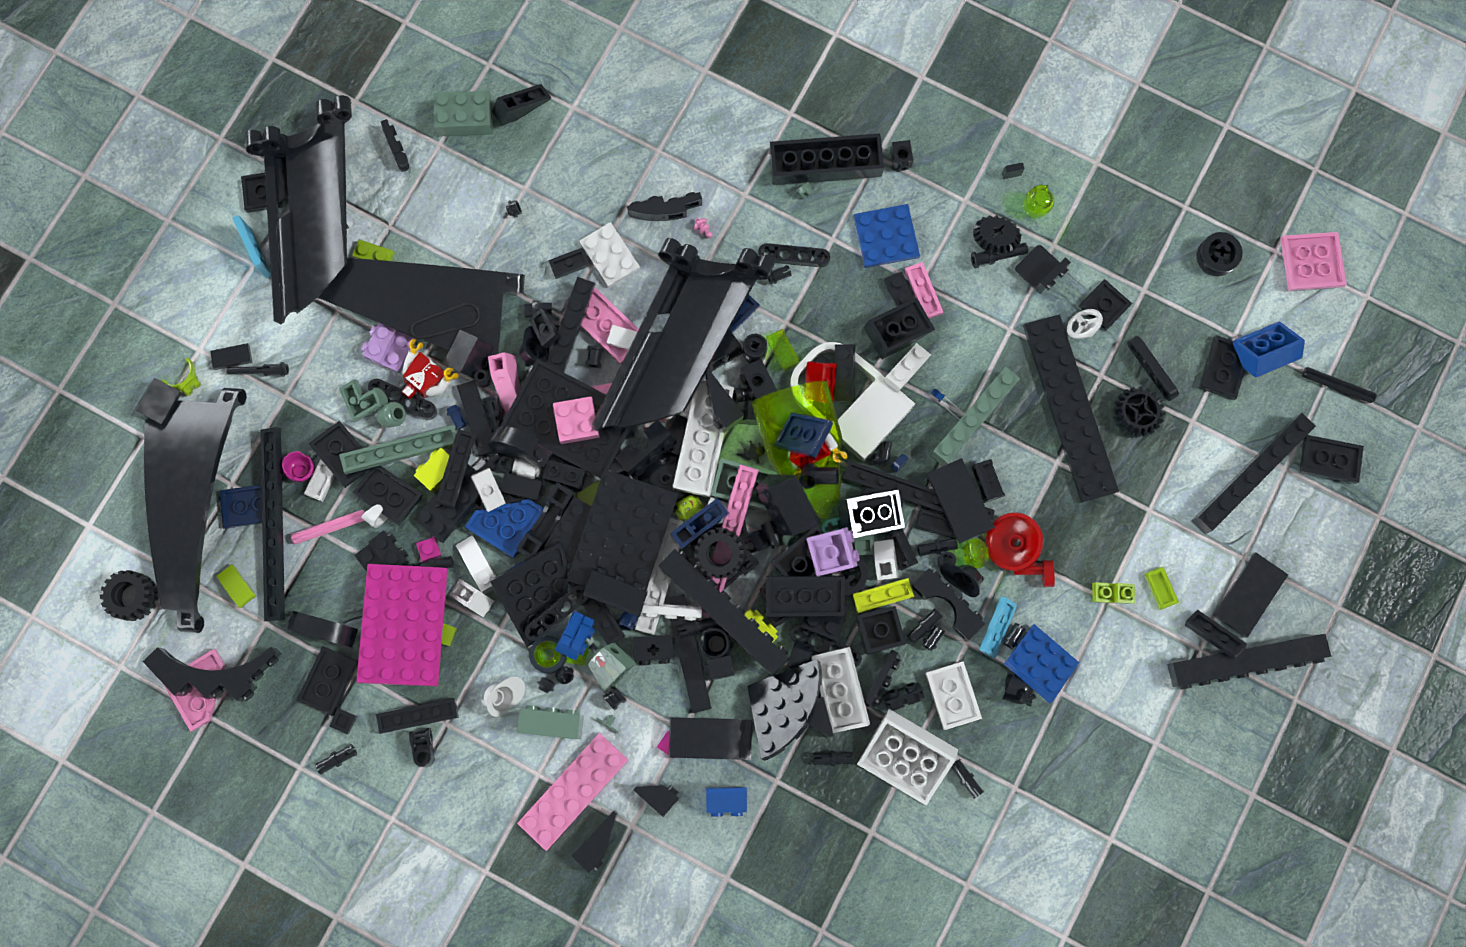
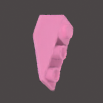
M504 352L488 356L493 383L507 415L520 391L516 356Z

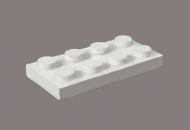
M850 647L811 656L812 661L818 659L821 662L822 685H820V692L825 700L833 733L870 725Z

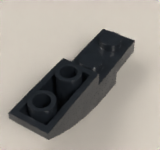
M690 192L681 198H670L667 202H664L663 196H652L646 201L632 202L627 206V211L630 217L640 220H678L687 217V210L702 206V196L700 192Z

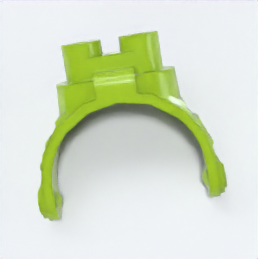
M185 358L190 367L187 378L180 384L170 385L164 379H162V382L190 396L193 393V389L199 388L201 383L198 381L193 362L189 358Z

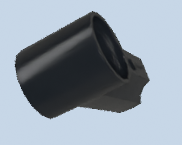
M806 463L802 467L799 482L802 487L807 489L813 488L816 484H838L839 468L817 467L813 463Z

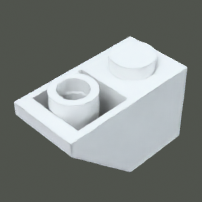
M894 539L874 542L877 580L899 578Z

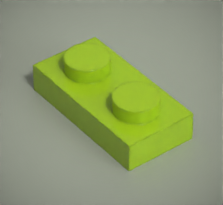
M359 239L352 256L358 259L392 261L395 252Z

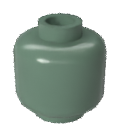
M386 403L377 410V420L383 427L400 426L405 421L406 412L400 403Z

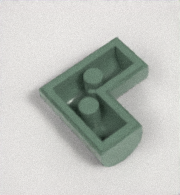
M355 379L339 388L352 422L360 421L388 403L387 396L379 388H374L363 394L359 381Z

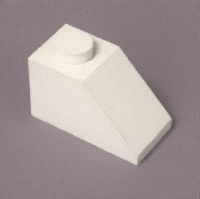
M459 579L449 594L482 617L491 609V605L494 600Z

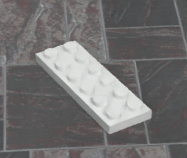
M704 380L701 381L693 395L673 490L710 497L724 432L722 429L718 430L713 423L714 419L707 384ZM722 385L732 398L734 387Z

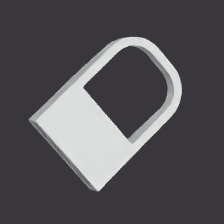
M836 342L823 343L811 350L794 369L790 382L792 397L805 412L812 417L827 419L831 422L833 421L801 394L798 388V379L807 368L808 361L813 362L815 358L823 353H835V344H841ZM855 353V367L873 383L836 422H833L834 424L829 433L861 462H864L913 409L915 403L901 391L897 392L883 381L885 377Z

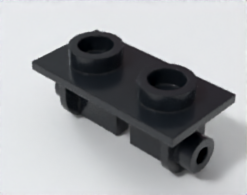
M902 528L885 535L886 540L894 539L896 561L901 571L918 564Z
M918 682L908 683L900 689H891L886 694H883L887 711L888 709L895 711L905 707L903 702L905 699L907 704L911 705L925 698L923 688Z

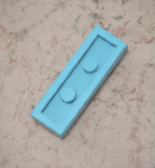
M1001 596L979 649L984 654L995 659L1017 607V604L1008 598Z

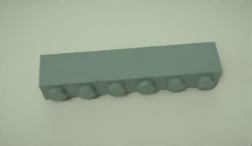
M1005 367L930 456L942 466L947 465L1021 378Z

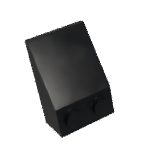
M917 297L868 320L864 326L881 360L901 351L935 330Z
M899 490L837 500L841 528L847 527L848 531H852L854 538L905 528Z

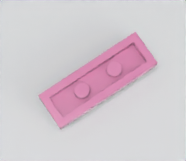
M923 262L905 268V273L914 295L918 298L928 318L931 319L942 315V307Z

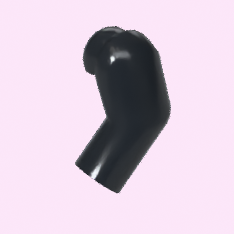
M883 441L881 451L870 455L872 464L880 465L889 460L892 448L891 442Z

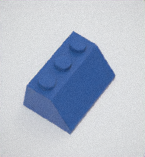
M1279 321L1233 340V345L1243 368L1257 378L1302 359L1305 340Z

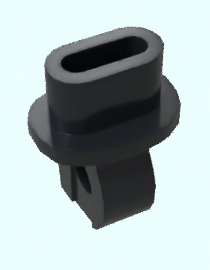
M533 301L532 304H525V318H531L541 308H544L552 315V303H537V301Z

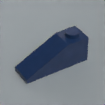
M716 498L670 533V537L678 548L683 551L726 517L729 512L719 499Z

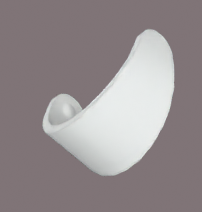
M381 505L373 506L361 516L363 520L374 528H378L388 519L381 514L383 511Z

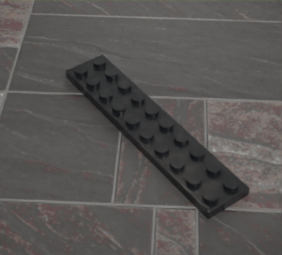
M1060 314L1024 324L1023 328L1081 503L1118 493L1119 489Z

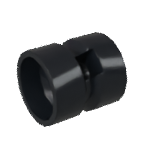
M755 333L748 335L744 339L743 357L747 362L753 363L759 359L763 361L766 358L768 345L765 337Z

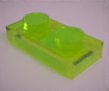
M783 329L766 337V341L783 371L800 363Z

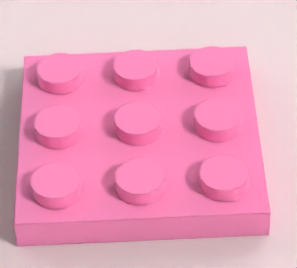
M1338 232L1286 235L1280 238L1288 291L1341 288L1347 285Z

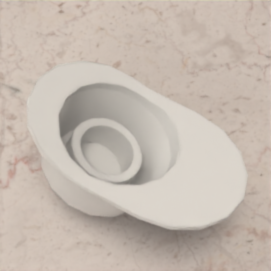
M516 676L509 677L499 684H493L485 691L482 704L487 707L490 715L500 717L522 700L525 693V684L521 678Z

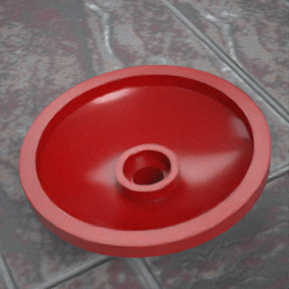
M1008 513L1000 516L993 522L995 528L987 532L986 543L989 557L997 566L1010 571H1019L1028 568L1039 558L1043 549V534L1034 519L1022 513ZM1020 540L1021 544L1017 547L1016 541Z

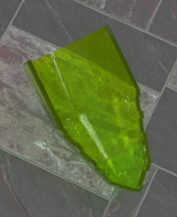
M814 381L791 386L766 394L751 402L767 459L778 475H794L796 472L791 465L788 451L774 446L791 412L827 419L834 424L829 433L838 444V450L841 451L842 434L827 381ZM831 451V455L813 464L817 467L839 468V483L816 484L813 488L808 489L802 487L815 513L822 519L829 518L831 510L837 504V500L840 499V462L833 460V451Z

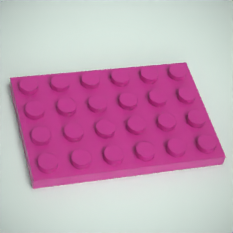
M367 565L357 683L439 687L448 568Z

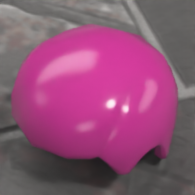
M300 451L289 453L282 462L285 475L292 481L304 482L313 474L314 465L312 460Z

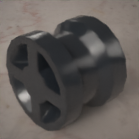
M615 685L609 693L603 695V698L614 711L618 709L619 704L627 701Z

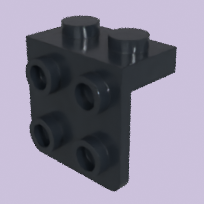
M1037 245L1015 267V271L1041 294L1046 289L1049 291L1056 284L1055 280L1058 277L1062 278L1069 271L1067 267L1071 262L1066 257L1059 262L1042 245Z

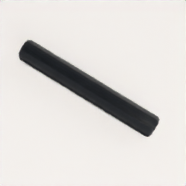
M1306 367L1303 370L1302 376L1304 378L1369 403H1373L1376 400L1377 394L1310 367Z

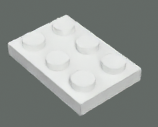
M611 222L579 241L608 288L640 270V266Z
M964 662L925 673L943 730L982 719Z

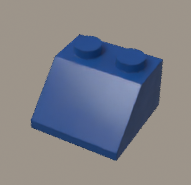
M747 787L706 788L707 813H711V817H722L723 813L731 812V816H743V812H747Z

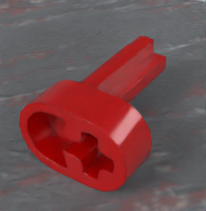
M1042 560V563H1033L1026 569L1013 571L1014 575H1042L1043 587H1054L1055 585L1053 560Z

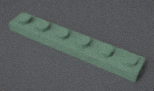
M454 425L339 454L344 474L426 454L440 448L452 447L456 432Z

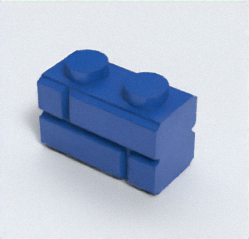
M573 611L555 651L574 660L577 659L579 654L583 655L588 646L585 644L587 638L591 639L595 631L592 628L595 621Z

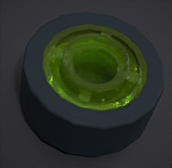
M543 636L533 642L529 650V659L536 670L552 674L565 665L567 656L555 651L559 639L554 636ZM548 649L552 650L553 657L550 660H545L544 652Z

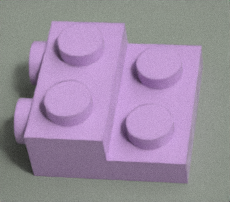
M378 322L377 325H373L370 335L372 337L370 341H366L362 346L363 356L369 361L400 373L408 351L411 350L409 342L415 338Z
M847 527L807 538L817 576L853 568L858 565L857 562L860 560L857 550H853L852 546L854 535L852 531H848Z

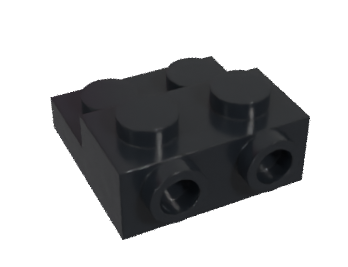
M384 530L371 539L366 547L354 555L366 572L368 564L406 566L410 563L407 559L408 553L403 547L399 548L396 545L397 539L391 532L387 533Z

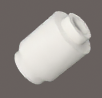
M524 458L515 459L512 473L534 480L537 477L540 478L542 469L540 470Z

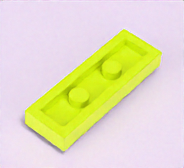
M909 578L855 593L852 597L859 614L913 598L914 594Z

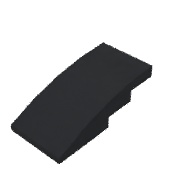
M670 717L668 758L751 760L752 720Z

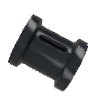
M595 345L587 346L588 358L585 361V366L601 368V353L604 352V348Z

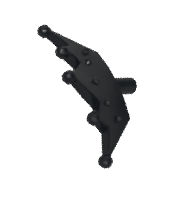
M750 440L749 451L744 448V454L737 453V456H741L748 461L755 458L756 464L760 463L758 457L764 455L769 443L767 442L765 446L758 443L759 446L756 447Z

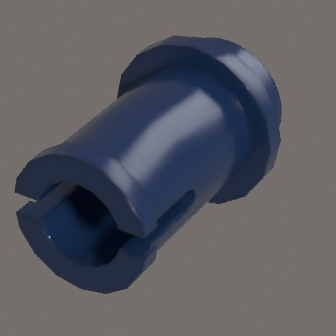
M453 405L447 408V416H450L456 430L463 429L468 424L460 412L461 408Z

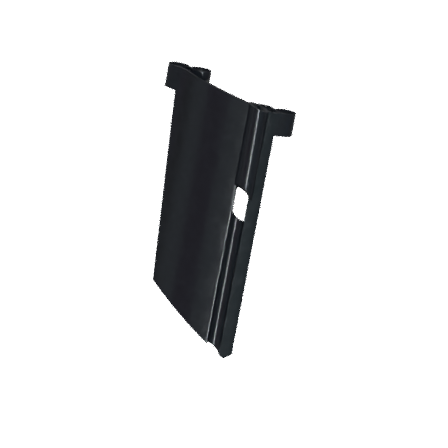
M345 95L335 97L334 102L328 99L318 100L316 102V114L319 124L303 132L287 136L281 134L278 127L268 126L263 129L262 133L257 130H249L245 133L246 152L251 155L264 157L273 321L280 325L285 322L286 317L290 313L296 312L298 314L318 298L347 265L345 123L352 118L351 99ZM288 197L289 213L279 218L278 202Z
M666 238L658 256L669 265V268L592 423L595 431H601L606 427L620 429L642 425L685 412L756 280H766L769 278L775 265V260L769 255L762 254L758 256L754 250L743 248L736 264L700 259V256L697 255L698 250L690 244L682 246L676 239ZM670 314L662 331L650 332L657 315Z

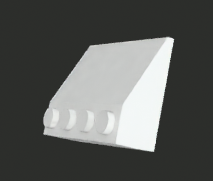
M888 709L857 765L927 805L955 762L958 749Z

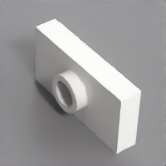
M490 468L471 476L488 512L505 504Z

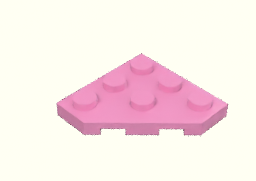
M212 649L188 664L202 670H223L226 668L217 649ZM165 686L190 732H194L211 721L217 698H205L194 686H192L193 689L187 695L174 696Z

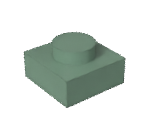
M873 536L854 538V550L858 551L859 556H874Z

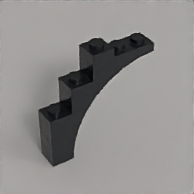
M157 647L142 662L174 696H185L191 692L192 686H194L205 698L215 699L224 692L223 688H225L236 701L243 702L251 699L255 694L254 691L258 688L253 681H258L268 667L274 666L279 661L278 657L282 653L277 648L270 647L259 657L243 665L223 670H202L183 663L166 649Z

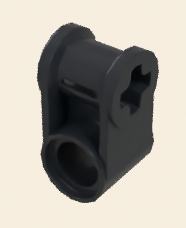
M431 728L415 733L410 731L409 740L414 763L419 767H430L435 761ZM423 753H427L428 761L422 764L420 756Z

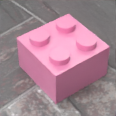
M592 397L553 403L561 444L600 438L599 431H595L592 426L596 417Z

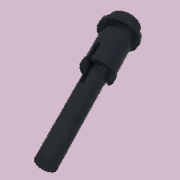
M280 362V364H264L263 366L227 367L226 372L228 375L264 374V376L280 375L285 377V375L289 374V366L284 362Z

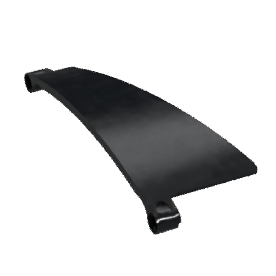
M223 388L217 403L178 400L164 426L145 420L144 485L154 574L161 607L165 610L177 611V629L181 632L200 633L204 628V618L198 612L197 603L208 512L220 458L232 422L233 413L238 406L244 405L247 399L244 389Z

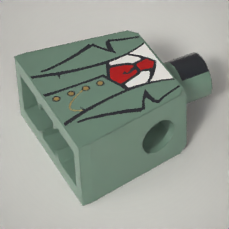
M597 640L589 646V649L595 656L590 660L588 666L603 691L616 685L636 664L615 643L603 647Z

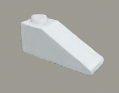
M472 535L458 543L456 547L479 589L486 595L494 590L489 580L497 575Z

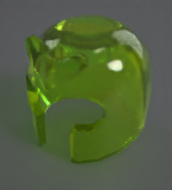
M1040 184L1034 186L1026 194L1023 200V208L1030 217L1035 219L1043 218L1053 209L1055 198L1048 189V185Z

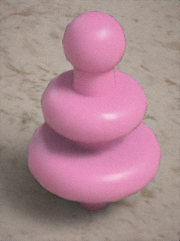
M696 218L694 229L699 230L700 234H706L707 238H711L712 233L708 231L710 226L706 224V218Z

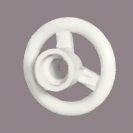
M1086 309L1078 312L1067 324L1068 335L1074 339H1084L1093 336L1102 325V314L1095 309ZM1094 315L1096 318L1088 320L1084 319L1083 316ZM1078 321L1079 327L1076 332H1073L1072 327Z

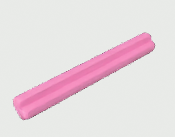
M360 510L291 534L292 542L299 544L365 521L361 518L365 511Z

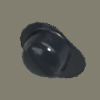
M532 326L525 329L523 343L519 349V354L525 361L526 367L534 365L537 359L546 363L549 358V348L542 347Z
M951 563L941 565V575L950 584L960 589L969 597H977L980 594L979 586L983 582L984 577L975 567L971 565H961L958 567Z

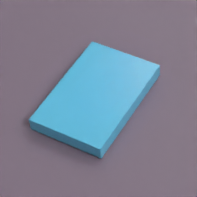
M239 215L233 217L232 219L254 266L265 278L271 277L270 268L252 229Z

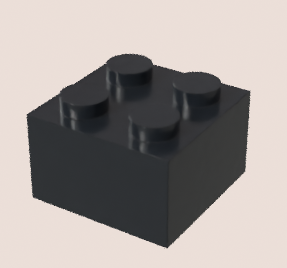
M896 606L855 617L865 655L901 647L906 644Z

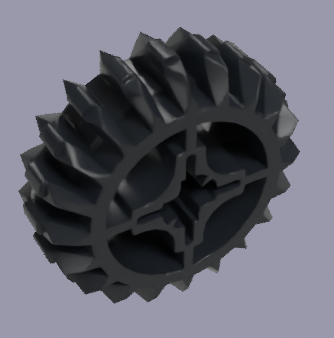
M1139 386L1137 390L1135 387H1131L1130 391L1126 389L1123 391V394H1119V400L1114 402V405L1117 407H1114L1112 411L1117 414L1113 416V419H1119L1116 426L1122 425L1121 431L1124 432L1127 429L1129 436L1134 432L1135 437H1139L1140 434L1146 437L1148 433L1153 434L1155 432L1154 429L1158 430L1160 428L1159 424L1164 421L1162 416L1166 412L1161 411V409L1165 405L1159 404L1161 398L1156 399L1154 397L1156 392L1149 393L1150 388L1143 391L1142 386ZM1129 399H1140L1137 404L1127 403ZM1126 413L1130 415L1131 420H1129ZM1140 420L1151 421L1148 425H1137Z

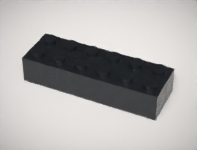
M880 133L772 141L769 146L772 185L882 177L884 171Z

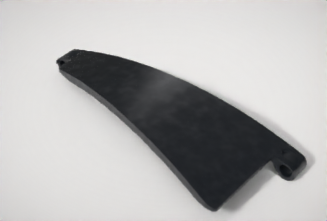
M347 258L346 267L318 298L409 335H412L411 326L414 322L464 303H473L481 312L480 321L473 327L461 330L494 347L490 355L492 356L499 354L503 293L516 292L524 294L525 275L440 265ZM464 306L415 325L414 333L422 337L470 325L477 320L478 312L473 306ZM460 330L422 340L450 350Z

